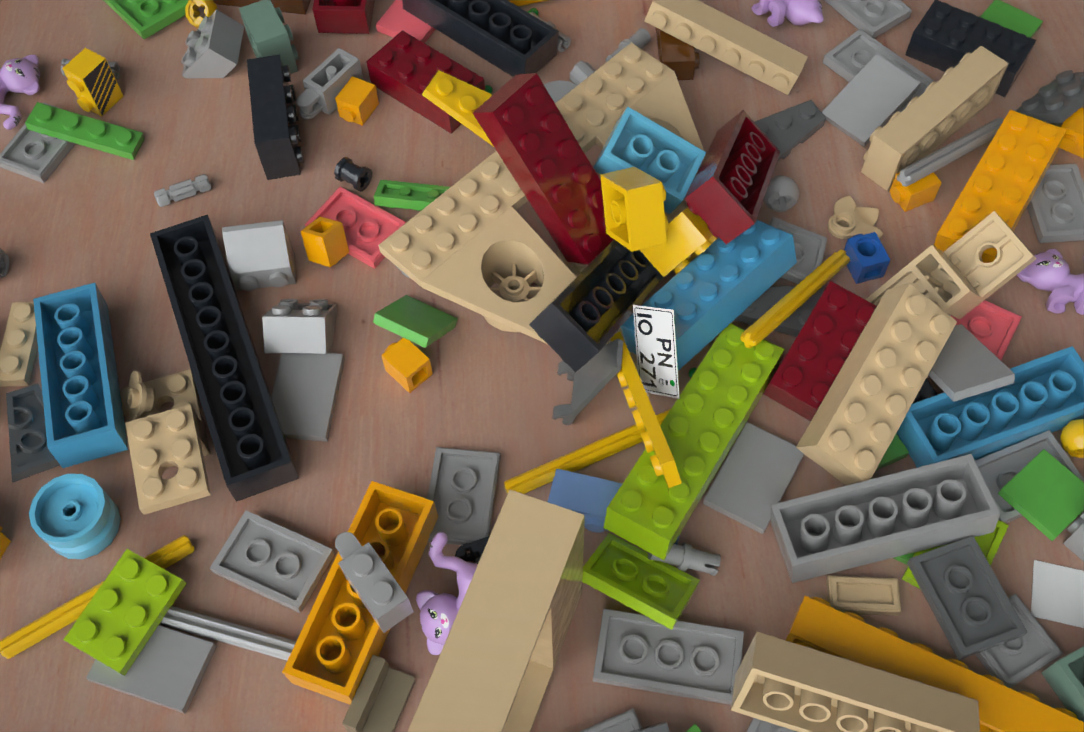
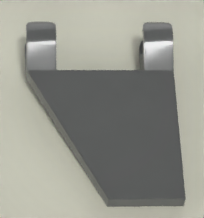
M618 338L606 344L598 354L576 373L564 361L558 364L557 375L567 374V380L574 381L571 404L557 405L553 408L552 419L563 418L562 423L564 425H571L575 417L621 370L623 341Z

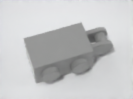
M338 48L303 80L305 91L297 98L301 117L312 119L320 111L330 115L337 108L336 96L349 79L353 76L364 80L360 60Z
M343 532L339 534L335 540V546L343 560L338 564L382 632L385 633L414 612L410 601L369 542L361 546L352 533Z

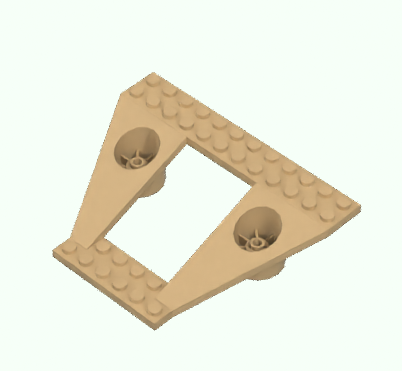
M632 42L555 103L584 153L595 144L601 150L603 149L616 122L627 107L704 151L675 71ZM497 151L378 245L381 254L423 289L483 315L490 325L501 331L521 332L543 343L546 342L538 336L529 324L576 278L573 272L516 211L528 199ZM685 199L671 214L664 211L668 224L688 207ZM534 282L539 287H529V285ZM495 283H497V284L499 285V288H491V287H492ZM620 327V329L616 333L621 331V334L623 336L622 329ZM629 351L637 369V355ZM647 393L648 398L653 395L652 393Z

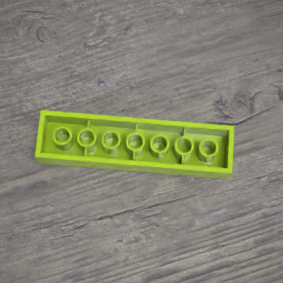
M731 323L721 331L680 394V399L676 400L660 425L674 457L682 484L668 488L664 476L657 477L653 469L650 456L655 455L654 451L647 453L645 449L607 507L603 528L662 560L666 559L778 369L785 350L765 339L757 346L746 348L744 342L740 340V336L745 330Z

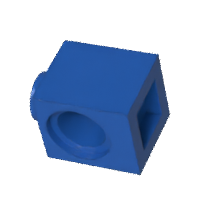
M876 232L865 235L857 234L848 239L844 250L850 261L846 266L855 283L859 284L884 277L890 263V258Z

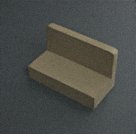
M373 655L342 722L348 732H394L415 684V678L390 668L386 659Z

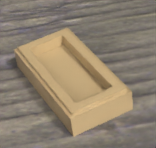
M828 575L826 579L827 600L831 607L843 613L852 612L855 614L899 616L901 613L897 578Z

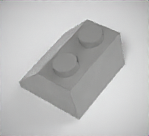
M283 220L222 227L229 273L237 291H252L256 288L283 287L296 284L295 253Z

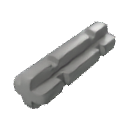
M206 174L196 176L194 181L188 179L170 185L168 190H165V188L156 190L154 196L158 205L163 207L171 204V200L177 202L197 195V191L201 193L209 191L211 184Z

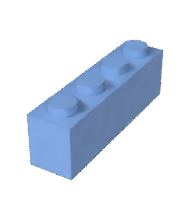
M556 469L547 502L584 514V527L589 531L602 533L604 530L608 531L603 528L607 507L623 483ZM679 537L674 544L678 545Z

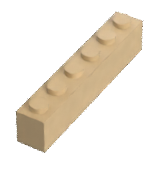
M653 0L644 22L786 95L789 94L808 58V56L699 0Z

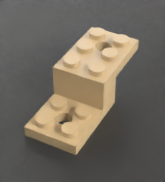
M993 211L946 251L943 252L933 245L929 246L865 300L878 306L886 290L910 283L947 314L961 319L1037 258L1004 220ZM991 247L996 248V259L991 263H984L982 261L983 252Z
M191 369L143 382L146 387L153 389V407L149 413L143 412L139 419L125 422L139 510L143 515L211 495L203 457L210 455L198 391ZM169 401L174 402L171 410L159 412L162 404ZM178 467V472L173 478H162L167 468Z

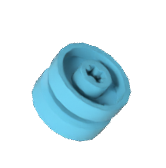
M65 474L53 478L38 491L32 500L29 511L31 527L38 536L48 543L57 554L68 559H85L99 554L111 544L117 535L121 520L118 506L95 479L84 474Z

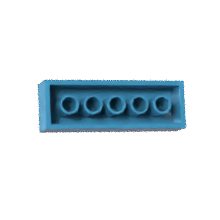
M756 220L754 225L727 245L718 238L641 305L674 310L678 371L797 263L793 235ZM632 313L621 326L628 350L636 355L634 315Z
M96 283L34 298L46 437L49 451L60 466L66 468L128 450L108 305Z
M1071 346L1010 368L1015 373L1013 384L955 402L944 392L912 404L897 431V435L909 451V455L916 467L972 454L976 461L1048 430L1051 433L1061 430L1072 420L1084 419V362L1074 347Z

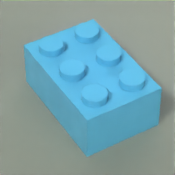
M627 107L616 122L593 168L597 173L605 174L636 167L660 180L666 190L664 211L671 214L684 200L706 152Z

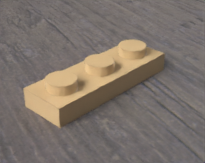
M12 302L0 350V387L29 386L38 348L34 302Z

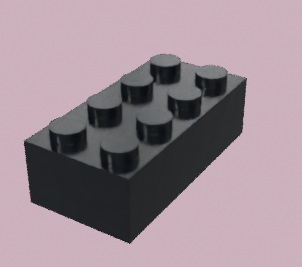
M934 0L913 31L905 55L946 72L950 67L955 68L966 53H973L977 48L983 46L1009 63L995 94L1006 97L1026 64L1037 40L951 6L948 3Z
M280 54L247 59L254 144L267 180L301 175L299 163H304L301 146H297L298 142L302 140L299 125H295L296 121H299L296 104H292V102L297 101L294 85L288 84V82H291L288 65L283 66Z

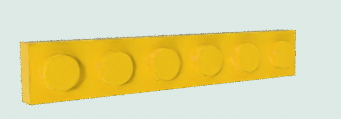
M621 331L615 333L610 341L612 342L618 338L623 341L621 370L616 375L621 388L628 386L623 392L629 408L636 407V410L631 412L638 430L645 428L646 432L640 433L647 453L652 451L655 453V455L650 456L657 477L664 476L668 488L682 484L674 457Z

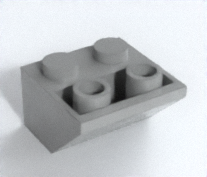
M217 9L210 17L205 16L196 31L192 30L186 39L188 48L181 61L184 65L182 76L185 78H224L238 63L244 26Z
M297 299L280 300V303H277L262 316L264 353L326 354L333 346L337 304H328L326 299L310 300V303H298Z

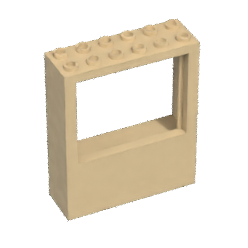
M509 490L408 732H531L582 595L584 514Z

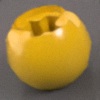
M213 0L188 1L185 13L191 25L199 28L204 18L199 16L200 11L198 9L200 7L204 8L203 12L207 17H210L216 9L218 10Z
M1084 419L1072 420L1062 428L1060 436L1062 447L1072 457L1084 458Z

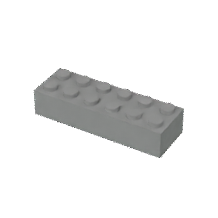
M972 454L771 505V525L792 583L953 543L970 536L977 537L992 533L1000 516V511Z

